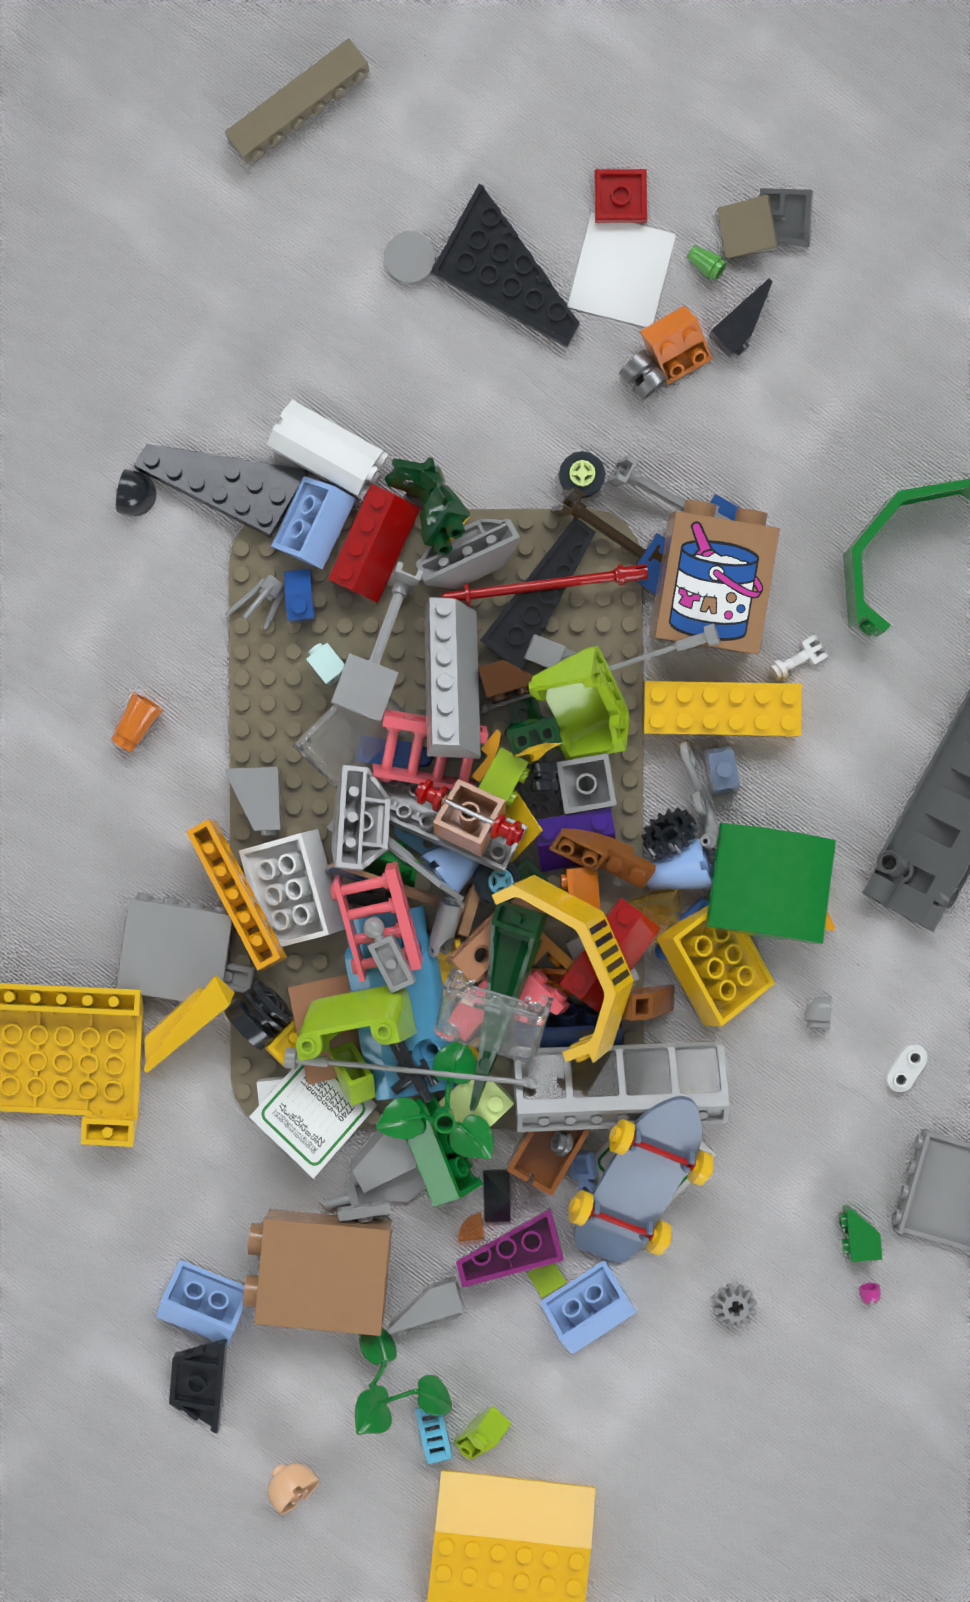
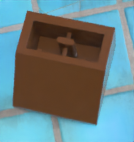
M500 660L478 667L487 700L492 699L493 703L507 700L510 693L518 692V696L529 693V682L532 681L533 676L511 663Z

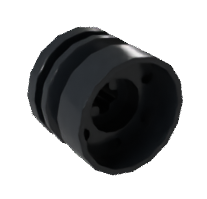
M256 980L252 984L256 993L250 989L244 992L250 1003L246 1004L244 1001L236 999L224 1012L239 1033L257 1049L262 1050L275 1038L269 1027L273 1026L277 1030L282 1031L285 1026L280 1019L290 1024L294 1020V1016L276 991L266 986L263 982Z

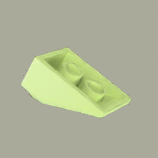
M470 1080L465 1084H456L455 1087L451 1088L450 1108L454 1112L455 1121H460L461 1123L466 1116L475 1114L484 1118L491 1127L514 1105V1099L498 1082L487 1081L475 1111H470L474 1080ZM445 1095L438 1101L440 1106L445 1105Z

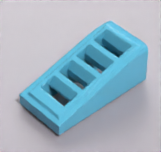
M420 1407L415 1408L427 1464L451 1459L453 1451L444 1415L424 1421L423 1417L430 1414L424 1412ZM440 1425L438 1429L426 1431V1427ZM442 1435L443 1439L432 1442L428 1440V1438ZM445 1447V1449L431 1452V1449Z

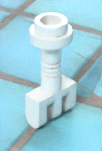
M816 634L799 643L803 651L784 662H781L779 659L773 662V665L770 666V671L775 679H786L789 676L788 671L801 664V662L809 660L813 666L828 657L826 652L821 653L818 657L815 654L816 651L823 648L821 643L813 648L809 644L818 639Z

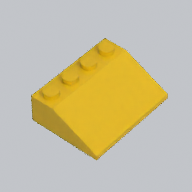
M708 905L671 926L658 936L656 940L703 1025L722 1027L772 987L775 982L749 935L706 927Z

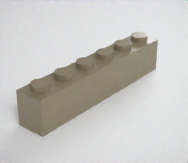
M348 38L227 129L225 134L228 141L246 164L250 161L255 162L259 160L267 148L271 145L273 147L279 145L285 139L287 133L291 130L296 131L305 124V120L311 115L320 114L326 108L328 102L332 99L337 100L341 98L352 84L361 83L368 75V62L351 39Z

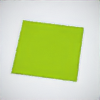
M555 1263L535 1268L527 1273L542 1298L567 1283Z

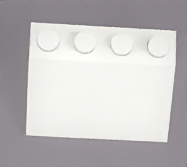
M318 829L239 851L246 879L282 947L345 930L338 900L334 901L331 895L330 885H333L330 872L325 871L328 864Z

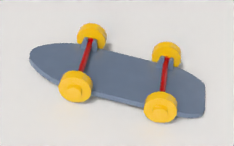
M685 1096L669 1098L648 1109L634 1123L621 1119L612 1128L609 1135L610 1151L615 1154L592 1193L580 1190L569 1203V1221L575 1224L574 1242L577 1248L612 1262H621L634 1255L645 1243L647 1251L657 1256L663 1254L669 1247L672 1240L671 1225L659 1220L686 1173H688V1181L690 1183L702 1186L711 1177L714 1169L713 1155L699 1150L702 1124L698 1107L692 1099Z

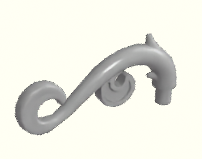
M684 740L680 743V753L694 789L693 799L695 808L699 816H702L704 824V835L700 839V843L704 848L711 849L716 846L718 840L717 822L706 790L695 771L697 759L693 746L688 740Z

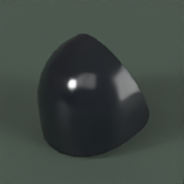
M123 470L116 494V511L118 513L139 516L147 513L153 507L157 493L155 485L150 478L137 471Z

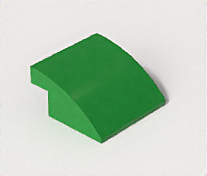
M720 823L706 927L771 940H794L809 944H823L836 840L785 830Z

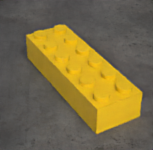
M643 682V734L801 736L802 684Z

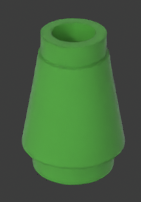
M694 245L687 255V259L707 279L711 278L714 281L721 276L727 265L723 261V257L697 245Z

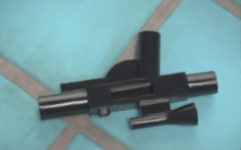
M404 1041L389 1044L398 1061L397 1067L430 1070L425 1058L420 1059L422 1065L417 1066L412 1056L413 1052L408 1049ZM397 1072L400 1080L390 1087L396 1095L413 1083L424 1104L434 1099L424 1078L428 1077L430 1087L439 1083L435 1076Z

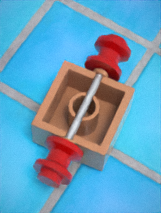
M430 779L418 785L415 796L418 797L417 803L423 805L427 801L432 804L433 811H439L433 821L436 836L480 857L485 853L491 840L496 839L498 836L506 838V845L508 846L520 842L524 833V829L521 828L522 822L517 820L512 824L506 821L505 800L460 779L457 780L449 795L447 787L443 786L437 789L433 787V781Z

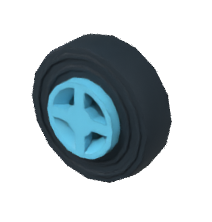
M509 862L505 872H499L481 864L475 872V891L483 901L496 905L492 895L521 881L520 873L511 862Z

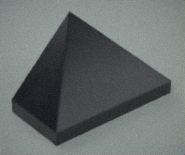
M506 1169L483 1170L485 1222H510L509 1172Z

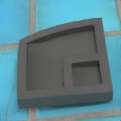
M760 188L759 196L768 195L770 197L777 243L810 247L813 191L805 189Z

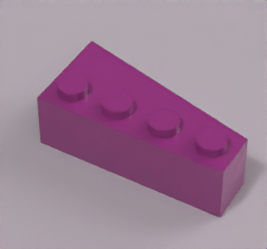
M551 1208L546 1209L457 1259L456 1265L462 1288L564 1261Z

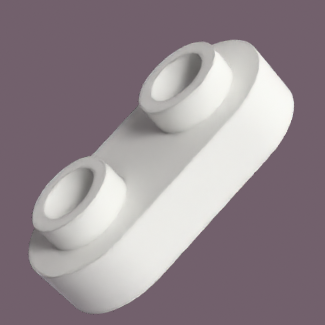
M908 1044L902 1048L886 1073V1083L892 1090L905 1092L911 1088L927 1063L928 1056L925 1049L917 1044ZM914 1053L919 1055V1059L916 1062H912L910 1059ZM899 1075H903L905 1078L901 1084L896 1082V1078Z

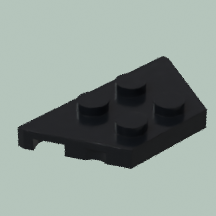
M228 1339L175 1352L172 1358L169 1404L178 1410L184 1411L193 1420L197 1421L200 1419L210 1425V1431L213 1433H218L221 1423Z

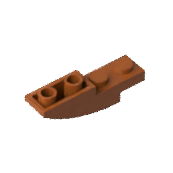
M562 828L549 847V850L594 872L600 867L642 889L656 869L655 864L633 854L634 847L609 836L591 831Z

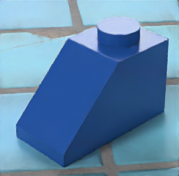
M311 569L284 571L288 621L290 623L316 621Z

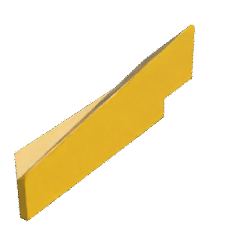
M217 975L210 980L204 989L198 987L146 1034L144 1038V1071L146 1073L229 1006L235 992Z

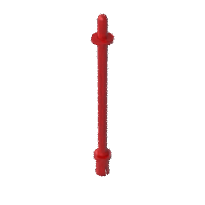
M646 563L623 567V564L617 565V568H614L613 571L469 589V585L466 583L464 584L465 590L446 592L440 598H451L458 601L466 600L467 606H471V600L611 581L619 583V585H625V582L648 580V570Z

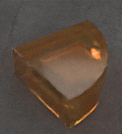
M482 1212L474 1213L466 1218L460 1227L458 1242L484 1239Z

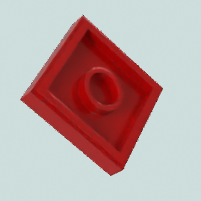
M595 169V223H647V169Z

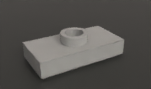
M387 1200L338 1207L337 1209L339 1221L357 1219L359 1223L372 1221V1216L391 1214L390 1204Z

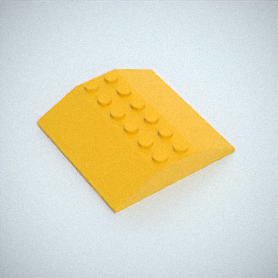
M441 1469L427 1602H585L592 1542L595 1486Z

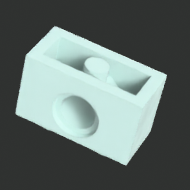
M319 643L308 652L311 656L307 658V661L325 684L331 687L340 679L345 663L328 643L325 645Z

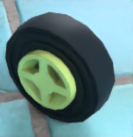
M580 451L572 453L564 459L560 466L559 480L562 488L570 489L576 487L585 493L582 498L593 496L599 492L604 484V465L597 456L590 452Z

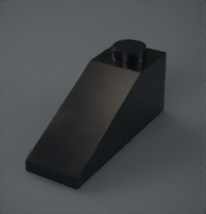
M770 278L711 330L709 337L729 359L734 354L739 357L750 346L747 342H749L772 285L773 281Z

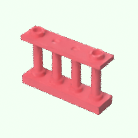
M385 709L382 717V726L386 727L388 734L382 765L372 764L374 777L383 782L398 780L416 784L425 783L427 779L433 781L434 787L442 788L445 786L448 789H453L457 780L460 779L476 787L475 780H469L473 758H463L459 778L444 775L447 757H436L433 773L418 771L424 737L427 736L426 716ZM480 726V743L486 744L488 738L487 727ZM402 730L412 731V734H414L408 769L392 767L398 733Z
M398 862L388 863L385 873H382L380 877L345 885L343 884L341 874L336 875L333 885H330L331 895L334 901L338 900L353 955L351 968L354 975L358 974L359 981H365L367 969L378 966L373 957L363 958L360 947L361 944L374 942V939L369 938L365 933L357 934L353 920L386 912L396 913L398 923H395L393 927L384 928L383 935L386 936L393 933L394 937L403 938L405 947L402 948V952L410 964L411 970L422 969L423 957ZM380 887L390 889L392 898H389V901L350 910L347 895Z

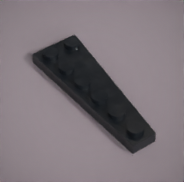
M574 517L525 582L573 576L596 532L580 519ZM566 587L515 594L480 641L505 661L523 670L528 661L524 659L533 635L541 636Z

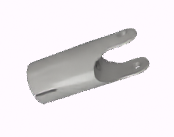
M440 898L428 948L431 957H437L439 951L444 955L450 952L463 903L455 898Z

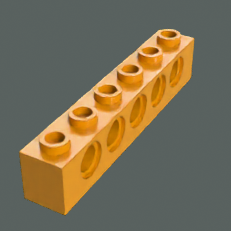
M207 819L186 831L257 970H267L287 959L217 821Z

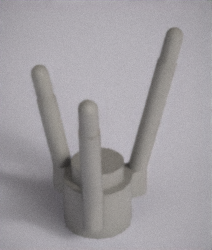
M269 574L266 579L262 578L253 589L225 612V616L231 615L259 591L260 595L248 608L243 618L247 619L264 598L270 602L274 598L275 600L263 626L267 630L280 601L285 596L282 593L285 585Z

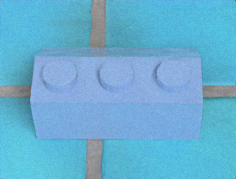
M304 476L271 547L323 570L356 499L333 485Z
M180 1260L160 1302L156 1317L214 1341L228 1339L227 1346H229L244 1309L243 1295L245 1285Z
M605 1260L540 1302L561 1343L572 1355L637 1313L625 1289Z

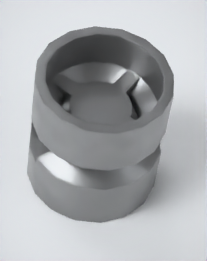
M641 351L634 356L618 373L627 384L634 385L633 391L642 401L652 395L667 380L666 375L659 367L653 368V360L645 351Z

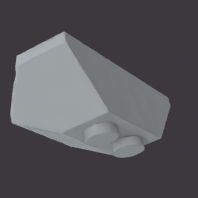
M479 519L464 526L465 533L462 537L452 540L453 549L449 555L438 554L433 546H429L422 558L416 562L417 568L423 571L421 577L425 585L458 589L466 583L473 582L504 567L521 541L510 519H504L503 521Z
M342 765L334 802L331 846L335 868L362 871L388 850L391 799L367 767Z

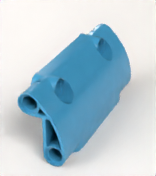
M424 906L411 907L410 912L420 945L423 964L422 969L412 971L416 978L415 983L405 987L409 993L417 1033L403 1041L408 1049L413 1052L412 1056L417 1066L422 1065L420 1059L425 1058L430 1070H433V1060L438 1050L453 1042L450 1024L447 1022L449 1017L438 956L431 957L429 955L428 948L431 935L426 931L428 926ZM391 912L353 920L357 934L364 933V922L371 917L381 919L384 923V928L393 927L395 923H398L396 913L392 914ZM397 936L395 939L402 951V948L405 947L403 938L399 939ZM348 941L349 947L345 951V962L351 992L387 985L378 967L367 969L365 981H359L358 974L354 975L351 968L353 955ZM369 943L360 945L364 959L372 957L367 947ZM370 1026L357 1028L362 1057L365 1063L397 1066L398 1061L389 1044L382 1045L378 1043L372 1036ZM369 1069L374 1077L376 1100L420 1095L413 1083L396 1095L390 1087L400 1080L397 1072ZM428 1077L424 1078L430 1092L446 1089L447 1080L438 1079L439 1083L430 1087ZM453 1081L451 1083V1088L456 1086V1083H454Z

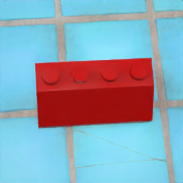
M371 483L328 580L378 604L420 508L398 495Z
M618 898L605 916L631 972L661 928L627 901ZM583 946L558 981V984L600 1013L604 1001V990Z

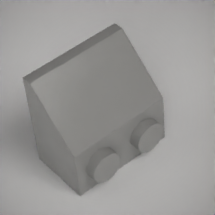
M609 754L556 762L558 763V776L565 814L618 806Z

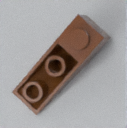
M674 985L631 988L622 1019L629 1021L653 1019L673 1011Z

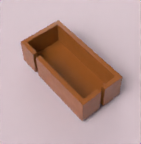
M557 1075L546 1094L547 1099L566 1097L564 1077ZM572 1083L573 1096L575 1098L597 1097ZM591 1129L567 1130L573 1138V1147L563 1157L556 1155L551 1150V1139L556 1131L524 1132L506 1163V1171L526 1182L530 1178L529 1172L532 1173L531 1185L553 1196Z

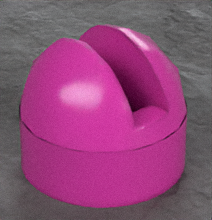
M865 1283L859 1287L860 1297L864 1303L870 1305V1301H874L876 1304L880 1300L881 1291L879 1284Z

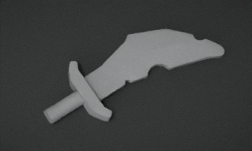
M417 1167L365 1193L360 1185H354L349 1176L346 1187L348 1194L324 1200V1206L327 1211L348 1204L358 1205L384 1200L407 1203L425 1189L426 1186Z

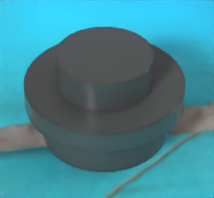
M567 1130L556 1131L552 1136L550 1146L556 1155L563 1157L573 1147V1138Z

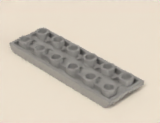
M379 780L380 785L391 799L389 824L496 871L505 872L519 843L508 846L506 845V838L498 836L496 839L491 840L485 853L480 857L435 835L433 821L439 811H433L432 804L427 801L423 805L417 803L418 797L415 796V792L419 784L392 780L391 782ZM506 817V821L512 824L515 822V820ZM522 824V827H521V828L524 829V833H523V836H524V834H525V832H526L528 826Z

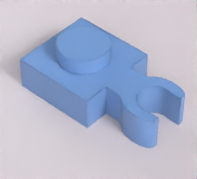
M578 1151L569 1166L571 1179L579 1180L578 1192L580 1190L587 1191V1187L590 1193H592L597 1185L593 1179L599 1175L594 1151Z

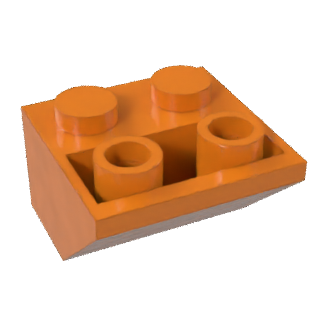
M685 305L639 331L656 367H659L666 375L667 380L665 382L667 385L712 360L698 319Z
M584 866L565 868V874H560L562 890H567V893L601 910L597 871L594 872Z

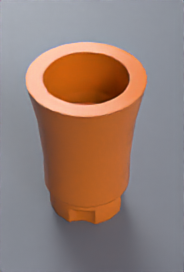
M132 692L128 705L115 728V733L111 740L118 746L133 752L154 721L164 711L163 708L150 699Z

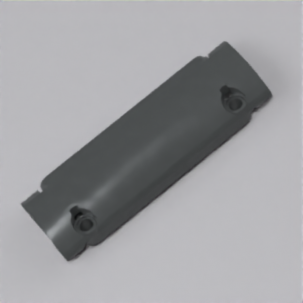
M970 690L877 858L875 871L862 892L869 898L932 932L935 931L945 913L938 905L945 908L952 907L970 875ZM890 859H896V866L891 870H886V863ZM908 868L910 870L909 875L906 878L902 877L905 869Z

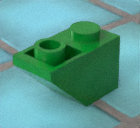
M843 1205V1213H839L840 1227L845 1229V1239L841 1241L843 1255H847L851 1262L883 1260L881 1236L878 1230L849 1205Z

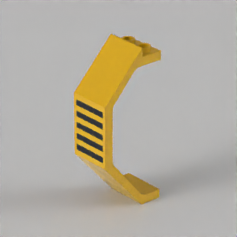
M532 875L494 893L492 897L496 905L514 897L521 898L572 927L579 934L604 990V1001L594 1033L580 1038L579 1042L573 1043L569 1046L570 1049L564 1050L562 1054L566 1062L573 1059L581 1062L590 1057L594 1063L612 1049L634 979L604 912L538 876Z

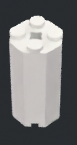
M291 400L280 415L282 417L279 424L276 423L272 429L267 443L268 448L354 497L364 500L370 488L369 485L371 483L376 485L381 474L377 471L384 466L389 455L360 437Z

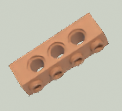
M515 897L513 900L510 901L512 903L545 913L544 911L538 909L537 907L533 906L532 904L526 902L521 898ZM494 912L445 959L467 983H478L488 974L486 970L489 964L490 927ZM481 948L483 958L480 962H477L475 960V952Z

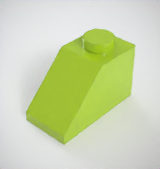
M353 1041L329 1050L332 1060L365 1063ZM334 1065L340 1086L351 1106L376 1097L374 1077L369 1069Z

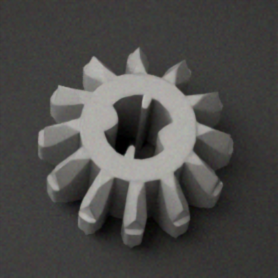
M729 1283V1291L726 1292L721 1287L719 1292L722 1297H713V1301L718 1305H715L712 1309L714 1313H719L717 1316L719 1322L726 1320L725 1325L727 1328H730L733 1322H735L736 1327L740 1329V1321L744 1320L746 1324H750L751 1321L747 1315H756L755 1309L751 1307L757 1305V1301L751 1298L753 1293L750 1289L744 1291V1286L739 1284L736 1290H734L732 1283ZM734 1301L738 1303L737 1310H732L731 1308Z

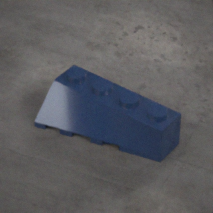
M569 1000L567 1001L571 1005L564 1013L559 1015L532 1007L516 1008L517 1049L569 1047L573 1043L579 1042L580 1038L594 1033L600 1013L587 1004L585 1006L575 1005L573 1001ZM622 1020L613 1045H622Z

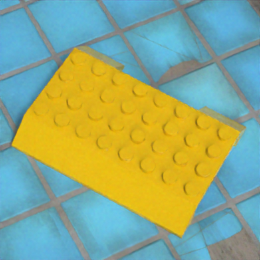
M0 983V1111L86 1115L82 1118L81 1145L133 1147L140 1113L144 1008L141 989Z

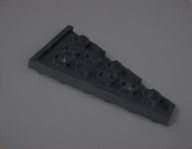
M479 183L435 263L431 275L568 348L580 322L569 310L566 302L555 290L552 282L540 265L536 263L533 255L522 243L512 225L503 216L500 208L485 190V187Z

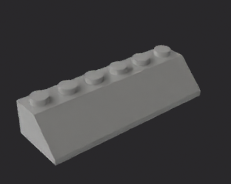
M429 597L424 610L427 756L480 759L476 611L457 599Z

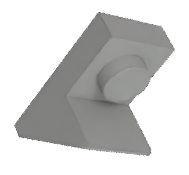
M534 634L524 659L549 668L574 655L576 652L567 649L566 646Z

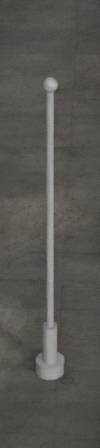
M714 623L704 626L703 633L676 641L675 645L609 666L610 671L674 650L679 652L707 642L710 647L720 644V639ZM529 692L488 706L483 704L479 707V712L482 715H486L490 710L532 696Z
M292 1047L286 1048L284 1067L289 1069H296L298 1064L321 1067L337 1065L527 1085L531 1089L537 1086V1080L534 1078L521 1080L330 1060L327 1056H317L313 1059L299 1061L297 1050Z

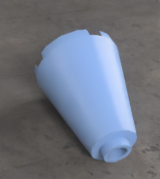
M701 838L690 841L689 847L683 846L681 848L682 853L680 854L675 851L671 858L665 854L662 859L658 858L651 863L656 865V869L645 886H649L651 890L710 889L713 865L710 864L708 858L710 856L708 849L704 848L700 843Z
M438 847L421 856V859L424 860L423 866L458 893L481 865L444 847ZM444 891V893H445L448 897L454 898L453 896H451L450 894H448V893H446V892Z

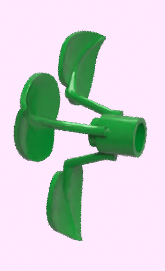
M464 1040L453 1041L445 1045L438 1051L433 1060V1070L474 1075L476 1073L477 1061L475 1055ZM435 1076L438 1079L447 1080L445 1105L437 1108L433 1117L420 1113L419 1104L415 1100L408 1097H400L394 1099L386 1106L376 1124V1129L392 1138L406 1140L413 1139L423 1132V1118L429 1121V1124H434L438 1132L442 1134L450 1133V1146L458 1155L487 1160L491 1159L493 1135L487 1121L475 1114L466 1116L462 1123L455 1121L454 1112L450 1108L452 1081L456 1084H465L470 1079Z
M383 1328L381 1336L360 1334L359 1343L363 1356L372 1364L378 1365L381 1363V1367L373 1381L368 1384L369 1390H364L357 1398L355 1407L356 1435L386 1432L392 1424V1415L387 1404L413 1394H418V1405L427 1414L441 1416L451 1411L452 1401L444 1383L434 1375L422 1376L418 1381L419 1389L415 1388L388 1397L387 1390L383 1386H377V1382L387 1367L386 1362L396 1359L397 1350L395 1342L391 1335Z

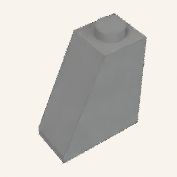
M280 767L225 769L226 776L253 830H261V835H276V830H282Z
M377 1130L352 1159V1171L349 1174L354 1185H360L365 1193L417 1167V1162L412 1150L408 1146L407 1139L392 1138Z

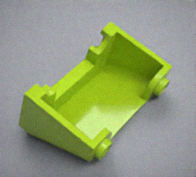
M599 646L587 647L532 677V681L529 682L530 695L535 697L537 701H544L546 699L560 727L563 745L557 747L560 752H563L566 760L626 751L630 724L628 707Z
M385 985L312 1001L308 1006L296 1042L299 1061L313 1059L321 1052L331 1050L330 1042L335 1036L340 1035V1031L370 1026L373 1038L382 1045L399 1043L416 1034L417 1030L407 989L404 987L391 993L388 986Z

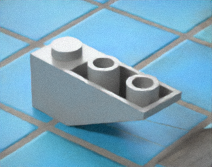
M456 1277L440 1280L427 1286L389 1324L388 1333L402 1335L411 1331V1327L420 1325L421 1328L434 1325L436 1323L435 1320L441 1318L446 1320L458 1318L460 1313L464 1312V1303Z

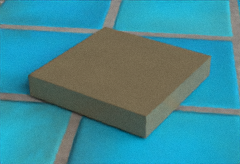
M768 195L717 208L727 260L778 248L770 197Z

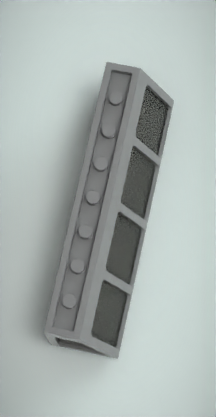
M723 1041L613 1045L611 1050L594 1063L590 1057L581 1062H577L576 1059L566 1062L562 1052L570 1049V1047L514 1049L513 1079L528 1080L534 1078L537 1080V1086L534 1089L529 1088L527 1085L513 1084L517 1132L611 1129L621 1119L634 1123L654 1105L676 1096L689 1097L695 1102L702 1125L728 1124L730 1102Z

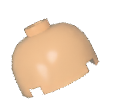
M291 1463L288 1466L281 1464L271 1473L273 1478L268 1485L267 1491L269 1501L273 1508L282 1516L294 1509L300 1499L303 1498L305 1500L315 1490L320 1482L319 1478L308 1466L301 1463Z

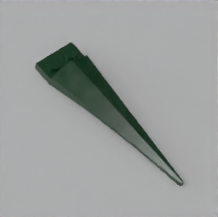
M509 901L496 905L491 921L486 999L475 1075L489 1076L541 946L542 940L540 938L547 918V914ZM474 1080L470 1111L476 1110L487 1081Z

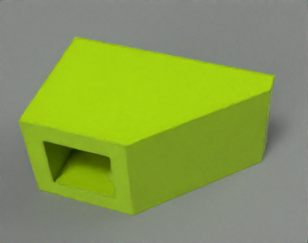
M493 1405L481 1412L452 1443L463 1456L471 1461L495 1447L512 1423Z

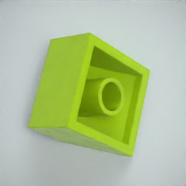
M501 747L478 788L505 800L506 805L511 807L518 794L514 791L518 782L523 784L531 771L527 768L529 762L520 757H513L511 752Z

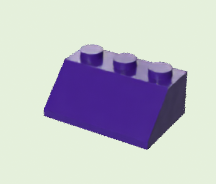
M611 807L536 820L543 830L536 837L541 872L580 865L549 850L551 843L562 828L591 831L616 839Z

